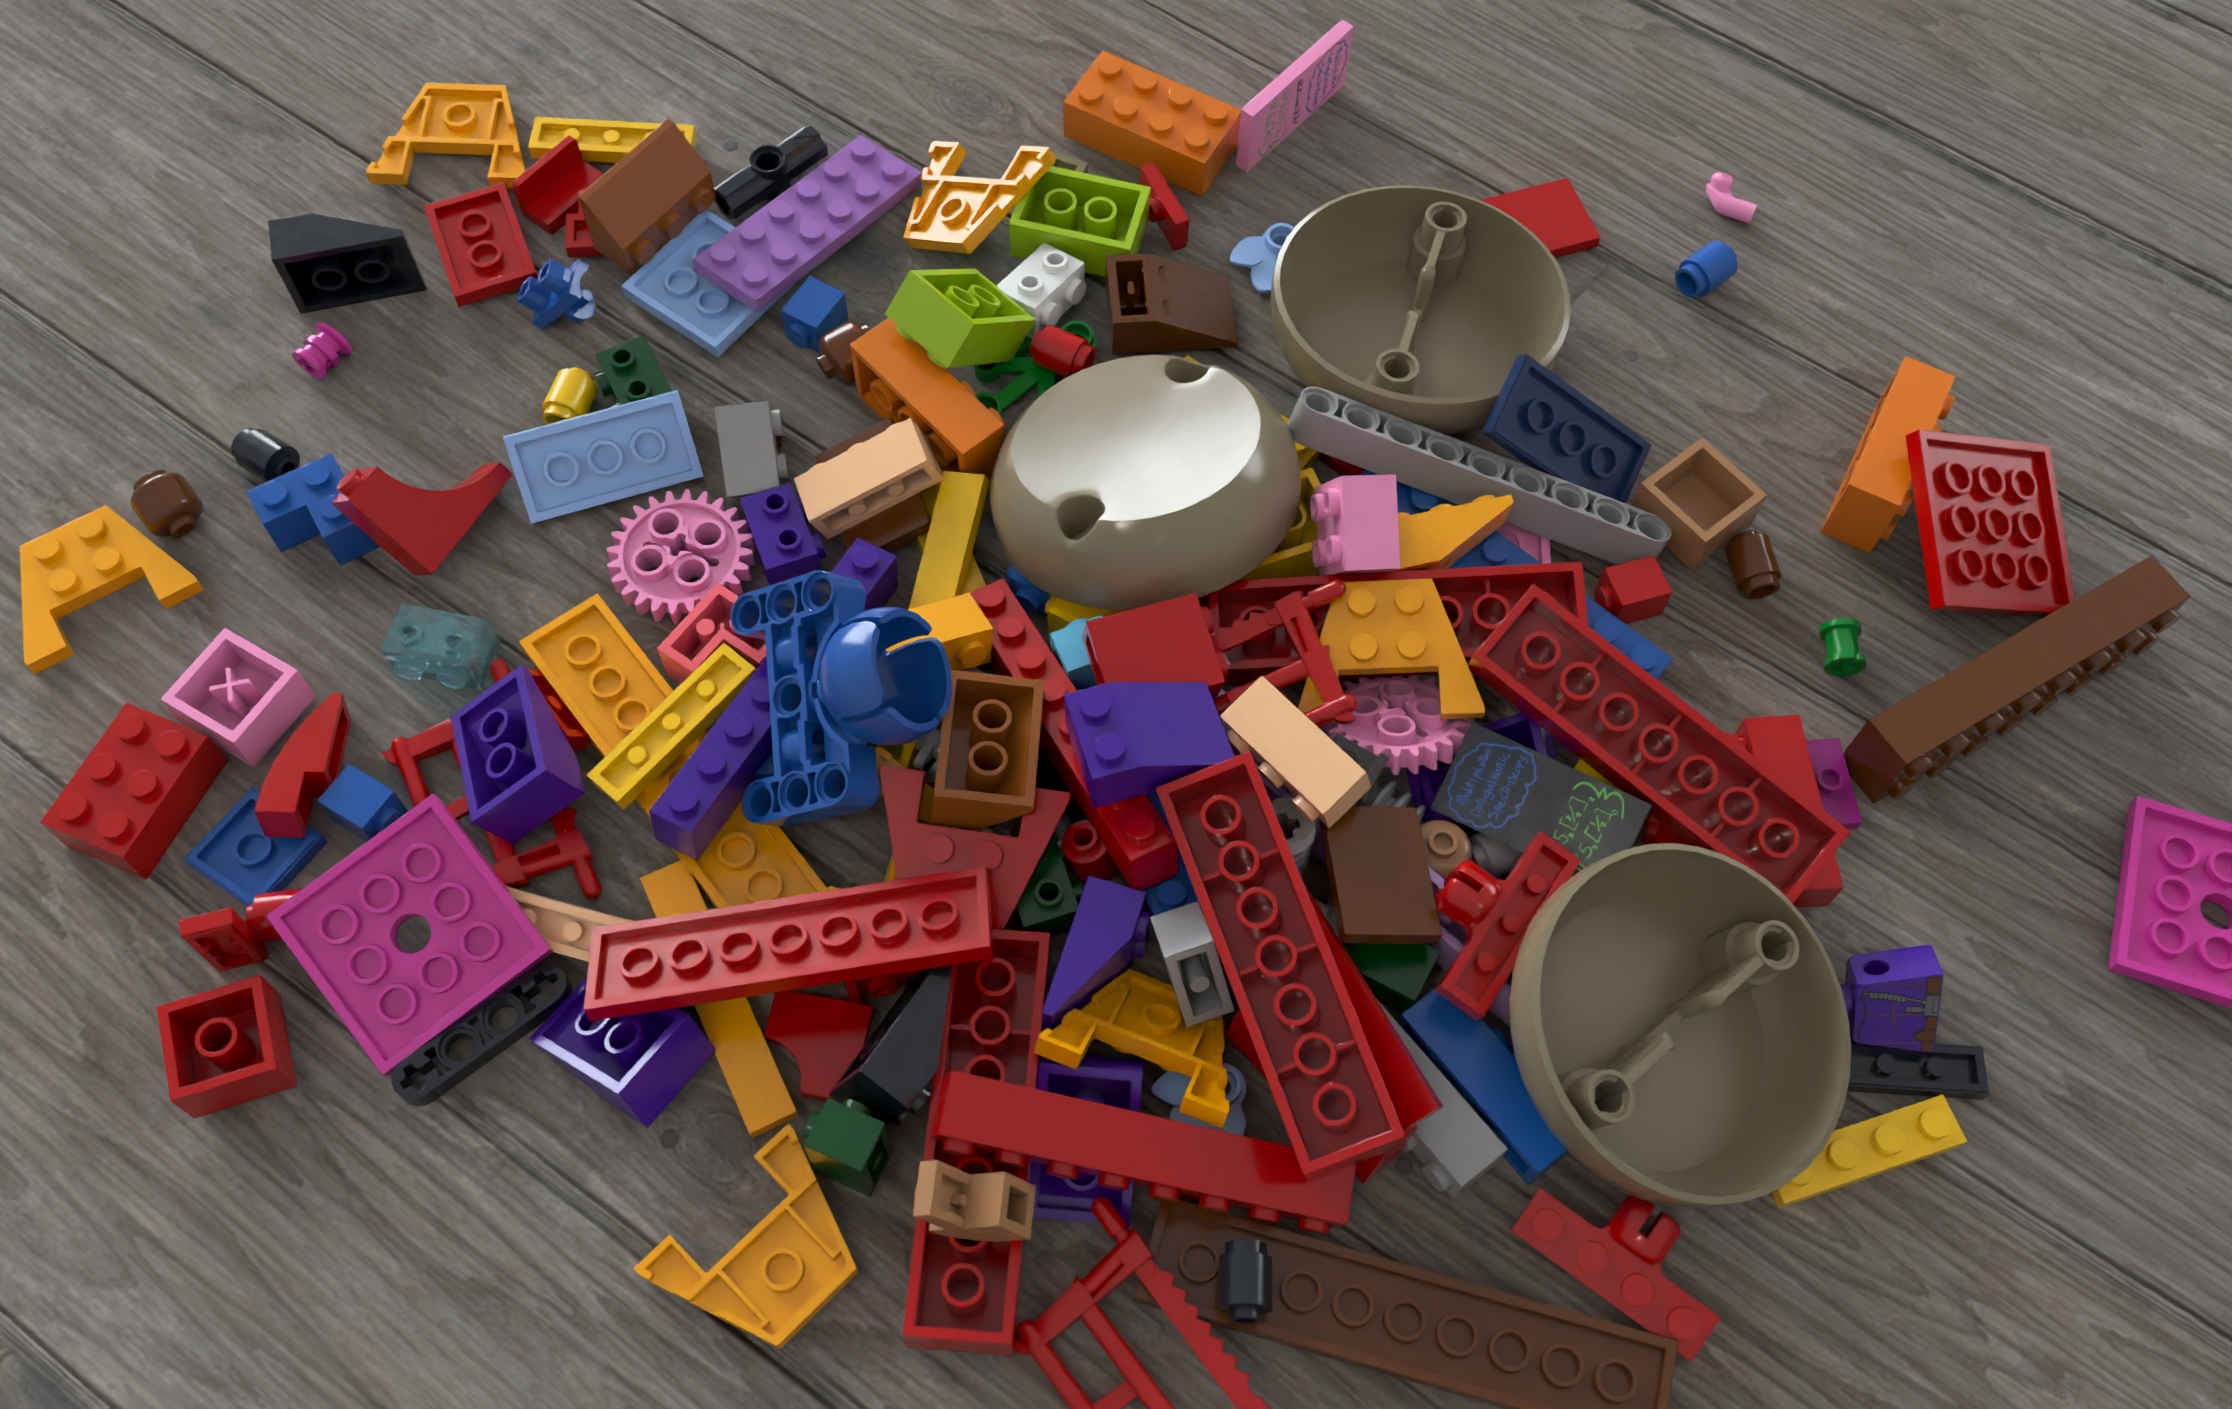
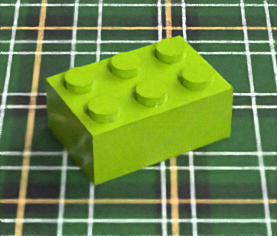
M1051 166L1014 208L1009 222L1010 256L1027 259L1043 243H1046L1085 262V273L1106 277L1107 255L1139 253L1149 222L1151 187Z
M976 268L910 270L885 312V315L897 324L896 330L899 334L908 340L918 342L928 351L927 356L933 363L946 369L1011 361L1037 320Z

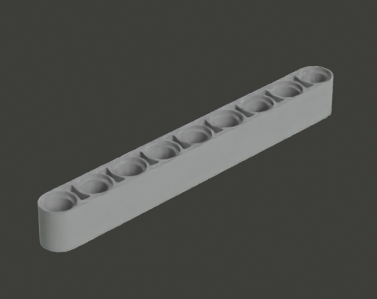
M1307 387L1303 389L1287 423L1294 441L1300 445L1379 475L1396 474V481L1458 505L1471 503L1474 499L1484 495H1494L1495 498L1512 495L1514 503L1505 521L1506 523L1616 565L1653 555L1657 559L1672 535L1669 525L1652 513L1323 388Z

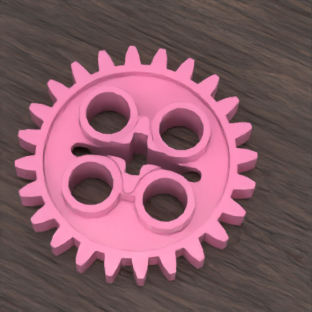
M685 489L682 498L675 500L671 491H667L665 502L659 503L651 496L649 497L651 508L644 510L637 505L633 506L636 518L632 520L622 517L620 522L624 532L615 531L611 533L615 546L607 547L606 551L611 561L607 563V568L617 593H621L627 606L635 604L640 616L651 609L655 622H659L666 613H670L673 624H678L681 615L689 614L717 583L734 594L742 595L743 589L739 580H751L752 576L749 566L756 563L753 553L755 546L747 521L740 520L736 507L727 510L724 499L721 497L711 504L708 493L705 491L697 500H692L689 489ZM671 530L674 531V532H672V533H670V534H666V535L663 534V533H665V532H667V531H671ZM710 541H717L711 545H704ZM652 567H659V568H657V569L654 570V571H650V572H647V571H646V570H648L649 568H652ZM696 577L701 578L696 582H688L689 580Z
M1412 675L1409 678H1402V676H1392V678L1375 677L1373 680L1362 677L1358 678L1357 685L1348 681H1344L1342 684L1344 695L1351 694L1357 699V707L1351 712L1356 721L1347 724L1327 723L1321 726L1320 730L1347 755L1355 758V762L1360 767L1367 763L1373 764V773H1378L1383 767H1390L1393 775H1398L1401 767H1407L1413 774H1418L1420 765H1425L1434 771L1437 770V760L1451 764L1453 762V754H1457L1471 723L1474 722V718L1440 719L1439 686H1436L1435 677L1425 681H1420L1419 675Z

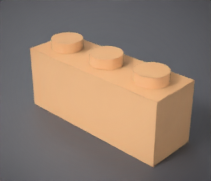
M909 418L889 426L886 431L863 443L854 444L846 452L824 463L812 466L809 471L799 475L794 480L808 521L827 539H830L943 481L944 477L929 438Z
M1263 676L1256 680L1220 715L1227 730L1226 735L1230 746L1239 755L1250 751L1252 756L1261 763L1257 769L1263 778L1277 790L1284 785L1295 796L1291 801L1292 804L1311 823L1318 817L1330 828L1371 788L1367 772Z

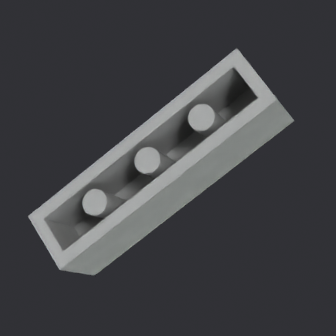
M1379 1002L1443 1105V1108L1416 1125L1418 1129L1404 1146L1403 1150L1406 1152L1411 1150L1423 1163L1422 1171L1431 1185L1440 1192L1446 1190L1454 1200L1499 1163L1508 1148Z

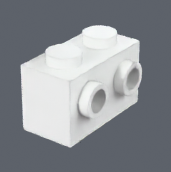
M1043 243L997 285L999 289L1037 319L1028 333V337L1033 338L1037 330H1044L1050 324L1055 326L1059 318L1072 305L1078 304L1086 292L1085 262L1046 243Z

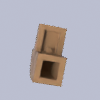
M939 1160L920 1161L918 1181L914 1192L913 1216L930 1223L929 1231L948 1237L975 1241L1030 1240L1036 1186L1007 1172L968 1174Z

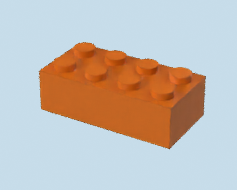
M1103 50L1063 102L1064 136L1140 169V166L1153 162L1166 181L1199 196L1205 194L1238 146L1241 109Z
M887 318L850 344L857 394L882 420L891 417L896 423L911 418L929 438L942 475L944 471L984 474L991 480L997 455L1005 439L1004 430L1006 429L1004 420L995 409H987L977 399L968 383L963 380L959 382L949 373L948 369L933 363L927 356L928 352L918 342L908 340L899 334L896 330L897 324L890 318Z
M1908 356L1904 357L1873 411L1822 526L1821 533L1867 553H1871L1879 539L1888 541L1899 517L1903 518L1914 497V493L1911 492L1913 485L1910 484L1912 483L1905 435L1917 430L1942 431V428L1938 426L1940 421H1937V419L1944 420L1954 403L1956 396L1949 394V391L1956 376Z

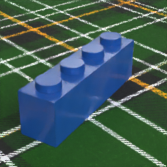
M1435 988L1402 1013L1398 1024L1508 1148L1503 1157L1524 1182L1530 1186L1570 1152L1549 1130L1533 1105L1522 1081L1516 1059L1510 1052V1045L1505 1036L1495 1027L1489 1028L1482 1019L1474 1020L1438 994Z

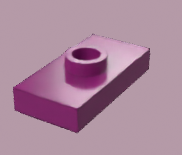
M1840 738L1806 740L1824 811L1848 830L1857 829L1861 825L1862 820Z

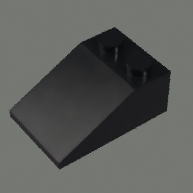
M315 213L268 221L272 262L300 314L427 290L426 283L402 229Z
M952 965L924 969L910 981L830 1091L829 1096L843 1104L845 1099H851L865 1105L873 1111L871 1117L884 1122L886 1125L890 1122L898 1125L909 1112L915 1114L923 1106L933 1091L927 1084L938 1069Z

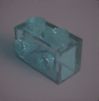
M400 603L381 652L393 672L404 679L416 681L421 677L437 680L441 684L453 689H462L464 686L482 689L489 671V665L493 661L500 642L489 620Z

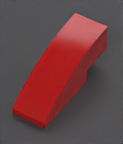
M332 693L316 707L294 731L276 757L262 785L254 810L265 837L305 838L314 797H321L339 776L351 724V717L342 693Z

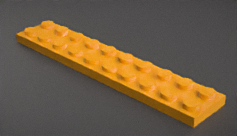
M598 593L518 641L524 653L536 669L541 671L603 758L673 692L669 684ZM706 732L702 733L635 799L650 821L649 810L707 736ZM742 800L697 861L671 848L677 857L682 860L695 881L716 908L827 891V887L779 826L757 824L747 820L743 814Z

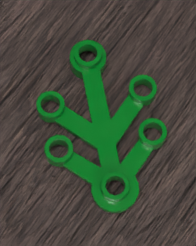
M1073 320L1062 326L1061 329L1087 339L1088 345L1097 349V335L1088 323ZM1026 336L1023 345L1020 346L1011 361L974 365L976 378L984 383L995 381L1000 374H1020L1018 378L996 395L991 393L976 394L977 399L987 409H995L1001 417L1005 410L1038 385L1039 397L1055 385L1054 372L1035 365L1033 357H1025L1029 354L1032 338ZM983 366L993 367L991 370H983L981 368Z

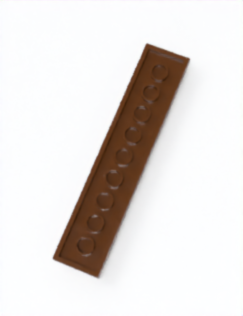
M1161 1200L1148 1247L1154 1254L1153 1261L1159 1269L1175 1275L1173 1286L1187 1291L1185 1303L1199 1307L1197 1318L1199 1320L1504 1409L1669 1408L1679 1341L1231 1214L1201 1209L1198 1205L1185 1201L1170 1202ZM1248 1239L1267 1244V1255L1271 1256L1273 1261V1311L1262 1315L1261 1323L1250 1325L1232 1323L1229 1321V1314L1219 1311V1257L1224 1254L1225 1243L1228 1241ZM1139 1280L1134 1302L1162 1309L1142 1281Z

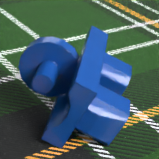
M550 258L541 268L538 280L530 276L522 283L517 302L535 311L532 321L533 325L543 330L561 314L575 322H584L593 316L595 312L593 294L591 291L580 287V278L589 269L587 263L577 259L572 265L566 267Z

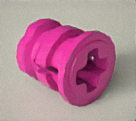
M319 322L315 326L316 335H309L304 340L305 347L303 349L298 348L292 353L295 362L305 372L318 380L323 379L327 375L326 369L328 367L334 369L340 363V358H338L340 355L350 356L353 352L348 341L337 330L323 322Z

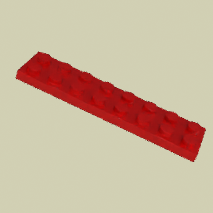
M986 866L593 928L584 1011L590 1021L993 959L990 881Z

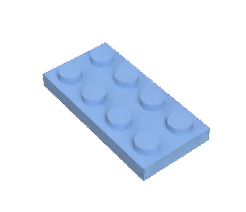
M678 390L503 437L531 524L704 476Z

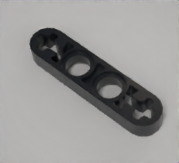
M544 963L525 972L403 1059L396 1066L392 1074L394 1091L406 1103L413 1106H426L437 1100L549 1018L572 993L571 983L564 971L557 965ZM544 980L553 984L556 991L550 997L541 993V989L538 986ZM522 994L525 995L534 1008L530 1013H528L524 1004L518 999ZM504 1007L515 1008L518 1011V1018L511 1028L499 1031L492 1027V1018L498 1010ZM466 1037L474 1040L475 1049L468 1059L458 1062L450 1060L449 1049L456 1040ZM436 1056L449 1070L444 1075L432 1061ZM417 1071L425 1076L424 1081L427 1084L421 1090H417L412 1086L413 1082L410 1078Z

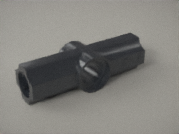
M809 125L807 127L804 126L776 146L762 145L755 148L750 154L749 165L715 187L716 199H714V202L719 207L721 213L729 220L738 218L762 200H773L790 188L791 180L828 155L827 145L822 140L819 132Z

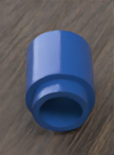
M1716 240L1709 242L1681 262L1679 269L1675 273L1677 287L1685 296L1690 298L1706 296L1735 275L1738 268L1736 253L1729 245Z

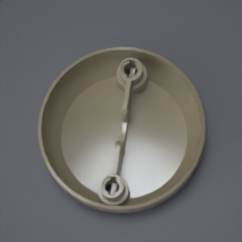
M1403 185L1369 188L1343 195L1325 203L1308 214L1287 236L1278 253L1271 282V319L1273 331L1287 362L1306 387H1319L1447 436L1461 434L1485 426L1518 355L1528 354L1552 372L1564 346L1571 315L1570 294L1562 270L1546 245L1531 230L1512 216L1481 200L1433 187Z
M1172 355L1133 356L1103 362L1083 369L1046 390L1020 414L1008 432L997 455L990 480L991 512L998 540L1008 561L1018 573L1034 586L1052 596L1080 605L1115 610H1132L1196 593L1199 598L1239 580L1269 557L1287 536L1296 518L1301 497V471L1295 442L1287 423L1272 403L1254 386L1229 370L1217 365H1205Z
M1676 843L1647 844L1625 849L1590 864L1562 884L1544 902L1531 921L1519 948L1511 983L1509 1013L1514 1055L1526 1090L1545 1124L1561 1144L1592 1173L1615 1188L1643 1200L1666 1206L1711 1208L1734 1205L1770 1194L1788 1184L1802 1173L1823 1150L1837 1125L1845 1103L1850 1078L1851 1039L1848 1014L1837 975L1821 941L1790 900L1767 879L1734 859L1698 846Z

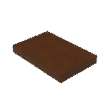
M889 417L815 456L817 464L824 463L846 452L854 444L863 443L886 431L889 426L896 422ZM919 492L841 532L847 551L858 537L889 552L927 533L931 517L922 492Z
M1352 806L1330 828L1319 819L1340 943L1437 944L1442 937V931L1416 808Z

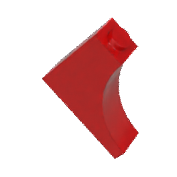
M500 462L481 465L463 482L449 489L438 491L407 485L386 474L378 466L361 470L355 468L339 482L337 489L340 493L331 504L414 576L433 574L513 474Z

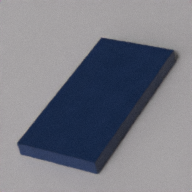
M1528 354L1516 357L1482 431V434L1531 468L1626 503L1651 448L1649 442Z

